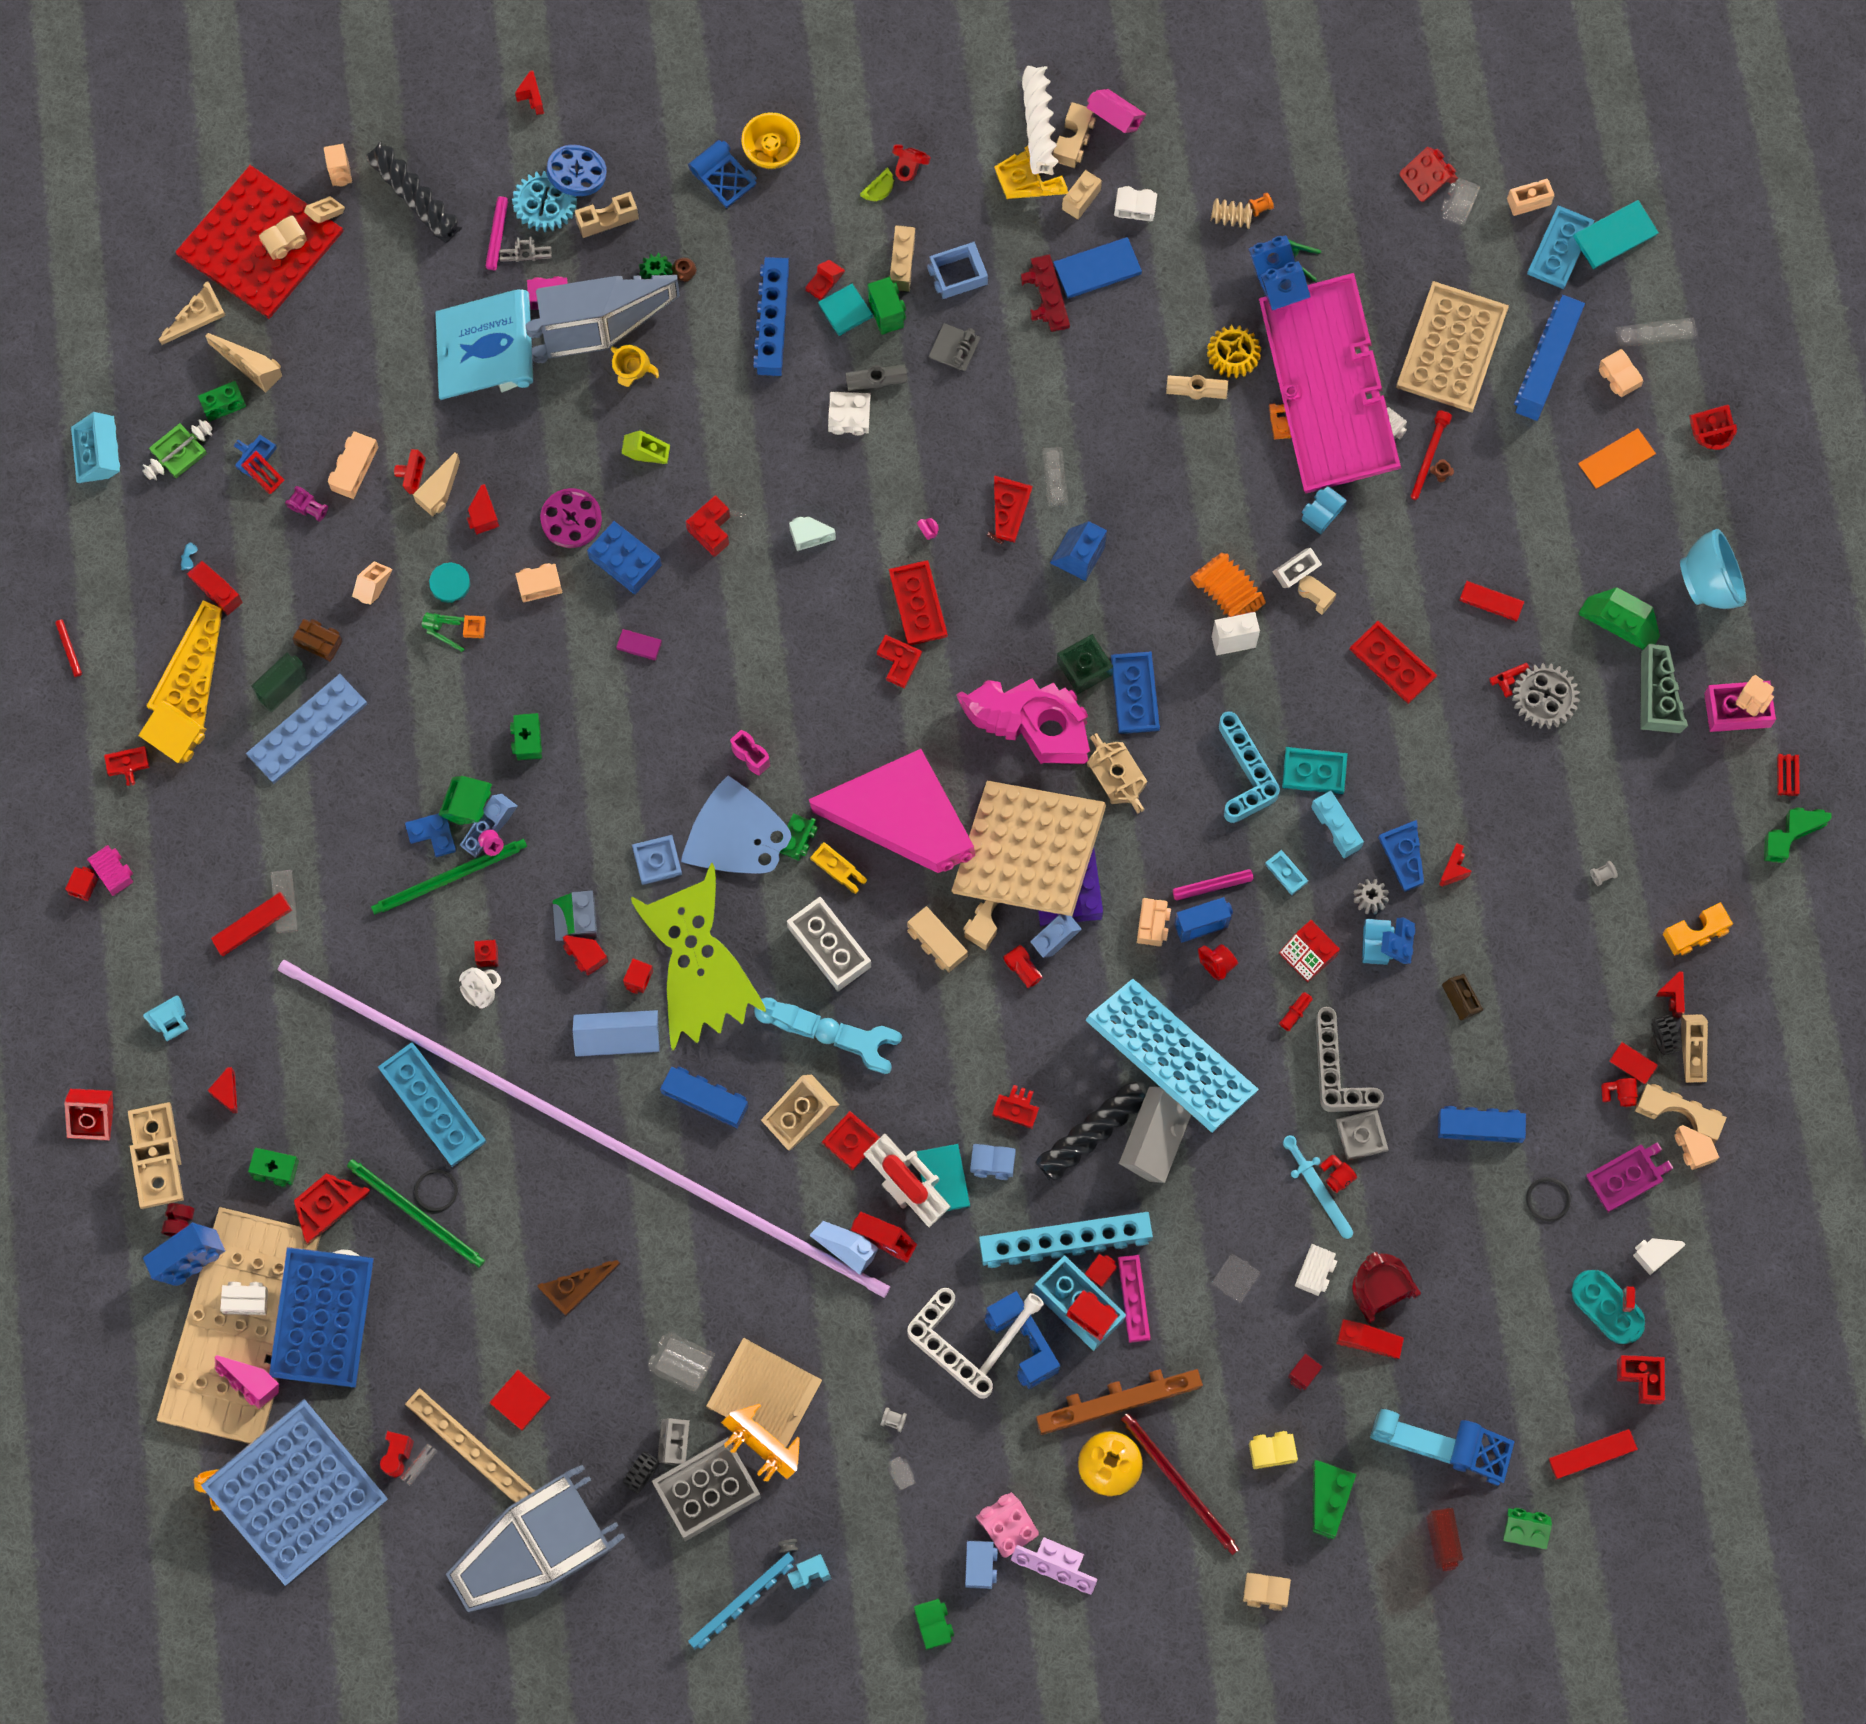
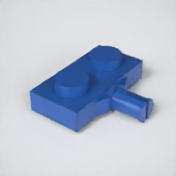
M261 435L248 446L237 440L234 447L242 451L243 454L235 466L253 479L241 464L255 451L267 461L277 447ZM254 458L253 460L262 468L263 465ZM249 463L248 465H249L256 473H258V471Z

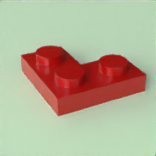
M885 635L877 650V655L894 662L886 677V681L905 689L922 655V651Z

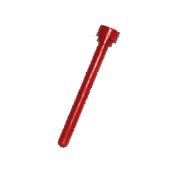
M1439 410L1435 415L1436 427L1411 494L1413 500L1419 498L1443 429L1450 424L1452 415L1448 412Z

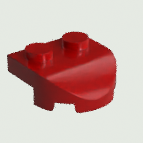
M1729 405L1689 415L1694 438L1705 448L1713 450L1726 448L1731 444L1730 442L1737 433V425L1733 423Z

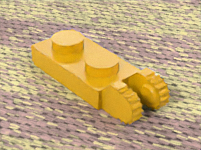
M824 842L810 857L814 863L840 884H844L854 894L859 890L855 884L848 880L851 874L862 884H865L867 881L856 870V867Z

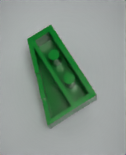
M1318 1460L1313 1462V1532L1334 1539L1356 1474Z

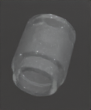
M897 1457L889 1462L890 1466L887 1467V1470L895 1486H898L900 1491L916 1483L914 1480L915 1475L906 1458L902 1460L901 1457Z

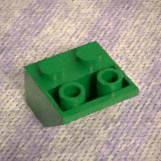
M465 776L452 777L439 816L458 825L479 822L484 814L485 802L491 795L490 789L492 784Z

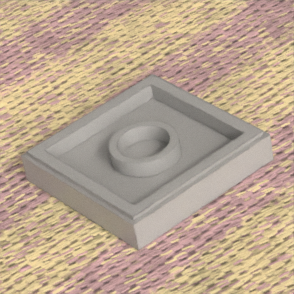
M1377 1110L1336 1119L1347 1161L1389 1150Z

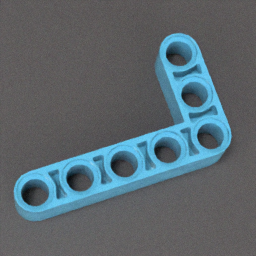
M1225 712L1220 718L1219 730L1254 787L1231 799L1225 805V819L1230 823H1236L1273 804L1278 798L1280 788L1238 716L1233 712ZM1231 721L1234 725L1227 727L1223 722ZM1241 738L1244 742L1237 744L1234 739ZM1251 755L1253 756L1254 760L1247 761L1245 760L1244 756ZM1261 772L1264 774V777L1257 778L1254 773ZM1271 789L1275 794L1268 796L1264 791ZM1254 799L1257 804L1250 805L1246 800ZM1235 808L1239 813L1233 815L1229 812V809Z
M1381 1409L1376 1415L1370 1435L1371 1439L1450 1464L1456 1439L1398 1422L1400 1415L1390 1410Z

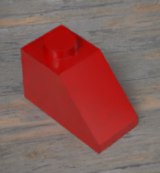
M483 484L480 486L468 509L470 517H467L470 529H475L476 535L499 527L486 486Z

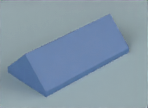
M658 1010L574 1015L573 1039L575 1056L660 1052Z

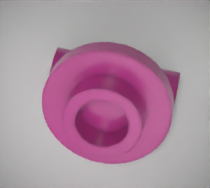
M921 519L917 522L918 527L927 540L937 536L939 528L934 519Z

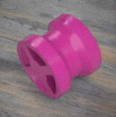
M486 830L478 838L480 846L487 855H497L504 847L502 839L499 838L494 830Z

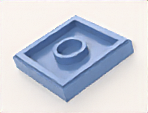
M672 835L632 845L642 885L682 875Z

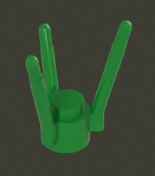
M1289 240L1295 258L1299 250L1315 254L1321 253V250ZM1302 267L1304 274L1316 282L1317 279Z
M426 612L422 620V628L427 629V634L439 638L461 652L464 651V648L436 632V630H440L442 623L460 625L459 621L463 622L464 618Z

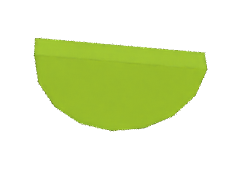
M888 168L884 170L860 193V196L871 201L882 200L887 197L892 191L894 184L891 171Z

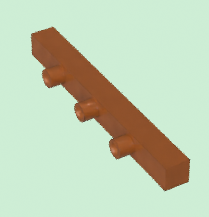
M1161 1369L1149 1373L1151 1383L1122 1391L1120 1382H1114L1107 1385L1110 1395L1083 1403L1080 1401L1079 1394L1067 1396L1066 1399L1069 1407L1036 1416L1040 1435L1200 1389L1203 1384L1198 1369L1165 1379Z

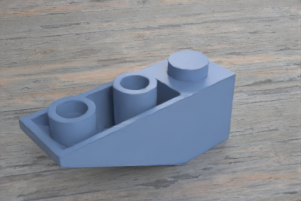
M503 794L492 795L483 809L484 814L479 822L473 824L460 846L476 858L483 850L478 842L480 834L490 829L498 833L510 819L517 805Z

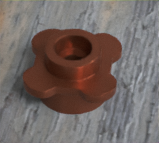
M1441 459L1435 466H1431L1430 473L1437 477L1438 482H1444L1445 478L1454 474V469L1451 468L1446 460Z

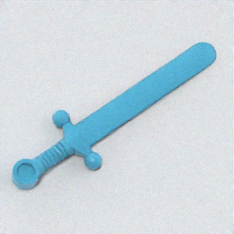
M1290 1135L1285 1137L1283 1141L1284 1147L1291 1151L1299 1164L1298 1170L1291 1171V1176L1297 1178L1300 1173L1303 1174L1341 1236L1345 1239L1351 1238L1353 1235L1352 1228L1312 1167L1319 1165L1321 1160L1318 1157H1314L1312 1161H1306L1300 1150H1298L1296 1138Z

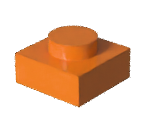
M465 615L463 637L484 638L486 618L484 616Z

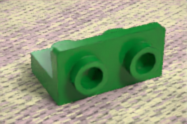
M793 813L787 826L791 833V839L787 847L783 848L779 853L800 861L802 856L807 855L810 847L808 842L810 837H815L818 827L816 826V819L811 818L809 820Z

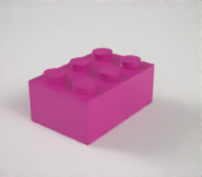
M1763 681V683L1767 682L1771 685L1770 681ZM1748 682L1709 685L1704 693L1710 732L1770 728L1776 720L1773 700L1763 714L1759 712L1757 716H1752L1746 712V709L1743 710L1736 705V700Z

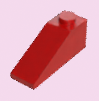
M203 561L187 573L190 579L227 616L243 603L239 594Z
M1343 1319L1340 1323L1336 1344L1400 1359L1404 1338L1363 1323Z

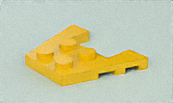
M1028 146L1025 147L1024 152L1017 156L1014 154L994 167L1006 199L1068 193L1062 176L1042 182L1039 174L1032 173Z

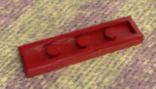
M279 892L213 936L211 940L220 955L225 956L291 912L292 909L284 895Z
M1630 1429L1551 1457L1548 1461L1557 1480L1636 1451L1637 1446Z

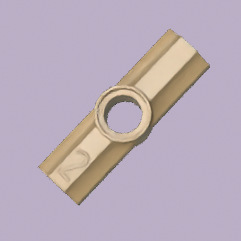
M1168 375L1166 394L1186 395L1192 399H1201L1202 397L1226 399L1228 381L1205 379L1201 375H1194L1192 377ZM1199 385L1201 389H1194L1192 386Z

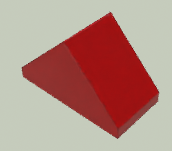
M229 1067L208 1089V1092L232 1113H238L235 1071L232 1067Z

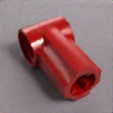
M1022 945L1017 946L1003 956L1007 966L1017 973L1028 989L1036 985L1043 978L1030 961V956Z

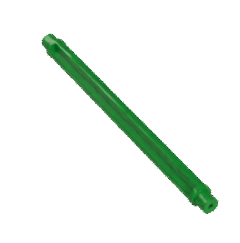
M524 839L517 842L515 840L505 845L497 855H482L384 900L378 901V904L371 906L374 915L380 912L384 913L468 874L521 852L520 850L527 847Z
M353 1159L350 1160L347 1167L353 1171L354 1175L356 1174L466 1258L469 1263L475 1264L478 1268L484 1264L485 1260L479 1256L478 1252L476 1253L366 1169L363 1164L357 1163Z

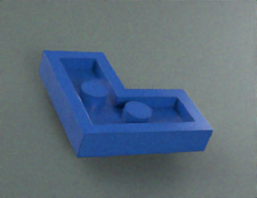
M439 813L405 823L411 844L431 838L436 857L456 852L448 820L439 816Z
M1404 917L1397 918L1395 934L1391 931L1383 932L1381 952L1403 964H1411L1415 923Z

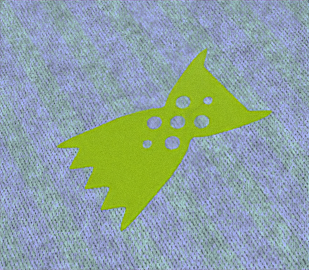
M713 863L710 864L704 881L649 905L631 897L632 904L641 918L655 935L672 949L667 977L669 1035L672 1050L677 1045L681 1031L698 1043L704 1022L718 1033H721L726 1013L743 1024L748 1003L766 1012L760 996L737 960L720 941L710 934L714 919L716 876ZM680 907H683L685 909V913L683 915L678 914V909ZM698 915L704 918V925L701 928H695L692 924L694 917ZM672 926H678L681 931L679 937L675 939L671 938L668 933ZM689 935H694L697 938V944L693 948H688L685 945V939ZM705 945H711L714 949L713 955L709 958H705L701 952ZM682 955H687L690 959L689 965L685 968H681L678 965V959ZM699 968L704 969L703 976H698L697 971Z

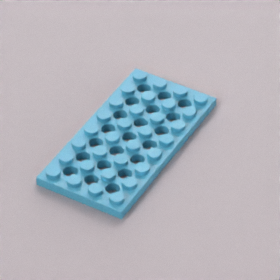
M1134 979L1130 980L1086 1018V1021L1212 1133L1259 1090Z

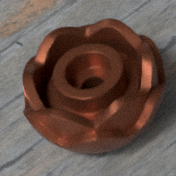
M689 258L677 259L672 265V273L677 275V279L680 281H689L696 274L695 263Z

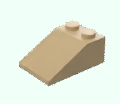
M803 1075L761 1121L788 1150H791L823 1123L839 1104L813 1075Z

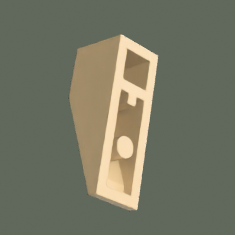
M456 453L413 494L415 502L431 516L441 513L446 507L460 464L458 454Z
M1702 1014L1681 1015V1039L1686 1083L1707 1082L1708 1020Z

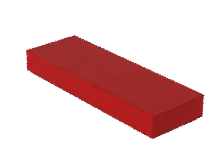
M1466 581L1459 600L1516 622L1524 604L1522 600Z

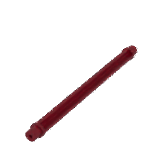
M1129 1413L1121 1419L1125 1423L1126 1428L1144 1447L1146 1452L1172 1484L1175 1485L1207 1527L1210 1528L1224 1546V1549H1227L1231 1555L1238 1552L1240 1549L1234 1543L1235 1540L1229 1536L1159 1448L1151 1441L1137 1423V1420L1133 1419Z

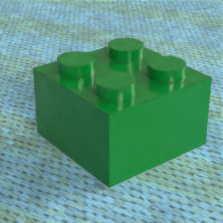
M887 277L867 284L868 302L881 335L904 328L906 307L904 301L899 300V289L896 282L892 283L891 278Z

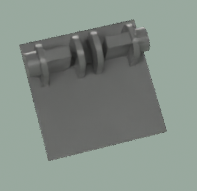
M944 323L928 358L965 372L981 337L976 336L975 330L971 328L963 331Z

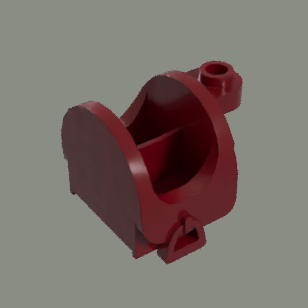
M1377 1252L1366 1257V1260L1359 1267L1352 1285L1355 1302L1368 1324L1374 1322V1316L1407 1297L1410 1299L1413 1296L1416 1299L1421 1295L1407 1267L1399 1258L1390 1254H1378Z

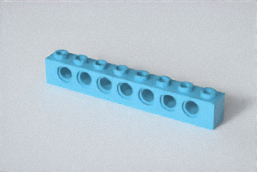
M1149 1212L981 1236L979 1237L983 1266L988 1265V1268H995L1001 1266L1000 1263L1009 1262V1265H1016L1022 1263V1260L1025 1259L1036 1262L1043 1260V1257L1046 1256L1056 1259L1063 1257L1066 1253L1082 1255L1085 1254L1086 1250L1103 1252L1106 1251V1247L1115 1246V1249H1123L1128 1247L1127 1244L1136 1243V1246H1144L1149 1244L1148 1241H1152L1153 1235ZM1126 1227H1131L1135 1230V1234L1127 1236L1123 1230ZM1105 1230H1110L1113 1232L1114 1237L1106 1239L1102 1233ZM1089 1233L1092 1235L1093 1240L1091 1242H1084L1081 1236ZM1067 1236L1071 1238L1072 1243L1066 1246L1060 1242V1239ZM1041 1240H1048L1051 1246L1047 1249L1040 1247L1039 1242ZM1020 1243H1027L1030 1249L1022 1252L1018 1249V1245ZM999 1246H1006L1009 1252L1001 1255L997 1252V1248Z

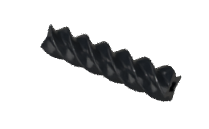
M380 141L375 149L366 155L369 164L380 173L386 183L393 187L396 194L405 200L408 207L418 214L420 220L430 227L437 238L444 242H449L462 229V227L457 226V217L454 214L445 213L444 203L440 200L432 199V190L429 187L420 186L418 174L407 172V163L404 160L395 159L393 147L383 146L382 141Z
M1136 1082L1124 1085L1114 1097L1107 1099L1099 1110L1090 1113L1083 1123L1076 1125L1066 1137L1059 1139L1051 1150L1042 1153L1037 1158L1035 1164L1042 1170L1049 1181L1050 1179L1053 1181L1060 1179L1064 1175L1066 1167L1077 1165L1082 1154L1091 1153L1095 1150L1098 1140L1108 1139L1112 1135L1114 1127L1125 1125L1130 1114L1139 1113L1146 1096Z

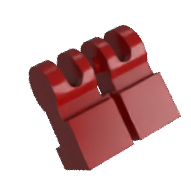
M387 1431L385 1440L390 1444L387 1455L380 1461V1466L386 1474L396 1478L404 1472L403 1462L405 1458L409 1459L414 1441L409 1436Z

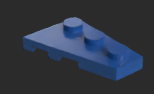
M1417 820L1380 834L1378 837L1404 892L1424 884Z

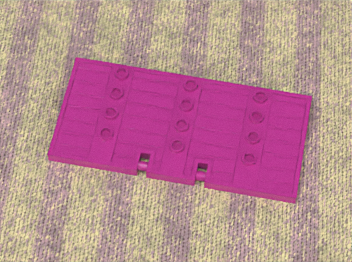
M1354 273L1307 285L1310 298L1273 311L1266 297L1259 298L1305 494L1318 491L1321 488L1325 489L1327 486L1333 487L1401 469L1384 395L1380 396L1379 391L1383 390L1373 350L1369 351L1368 346L1372 345ZM1361 349V353L1356 354L1355 350ZM1371 394L1372 398L1367 399L1366 395Z

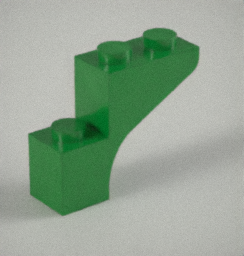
M1793 808L1789 810L1786 814L1785 833L1782 830H1771L1765 836L1764 861L1785 863L1789 858L1791 843L1824 828L1831 820V813L1825 812L1822 809L1805 811L1803 808Z

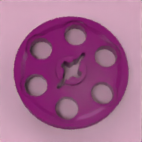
M575 488L563 489L552 494L544 503L540 515L541 525L547 538L554 544L565 548L581 547L592 541L598 534L602 523L600 506L595 498L589 493ZM569 495L573 500L570 504H564L561 501L562 498ZM590 501L592 503L591 508L587 510L582 509V502ZM551 508L558 511L555 517L547 516L546 512ZM566 513H567L568 515H570L571 517L574 516V517H575V521H572V520H569V521H568V517H567ZM593 519L596 521V525L593 528H588L585 526V522ZM553 527H560L562 529L559 535L555 536L550 533ZM573 532H578L581 534V538L573 541L570 539V535Z

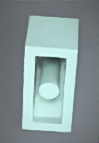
M798 517L789 522L790 532L797 551L836 540L833 528L813 518Z

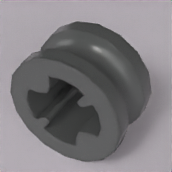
M797 1539L778 1542V1546L781 1547L779 1553L787 1554L799 1551L798 1547L795 1546Z

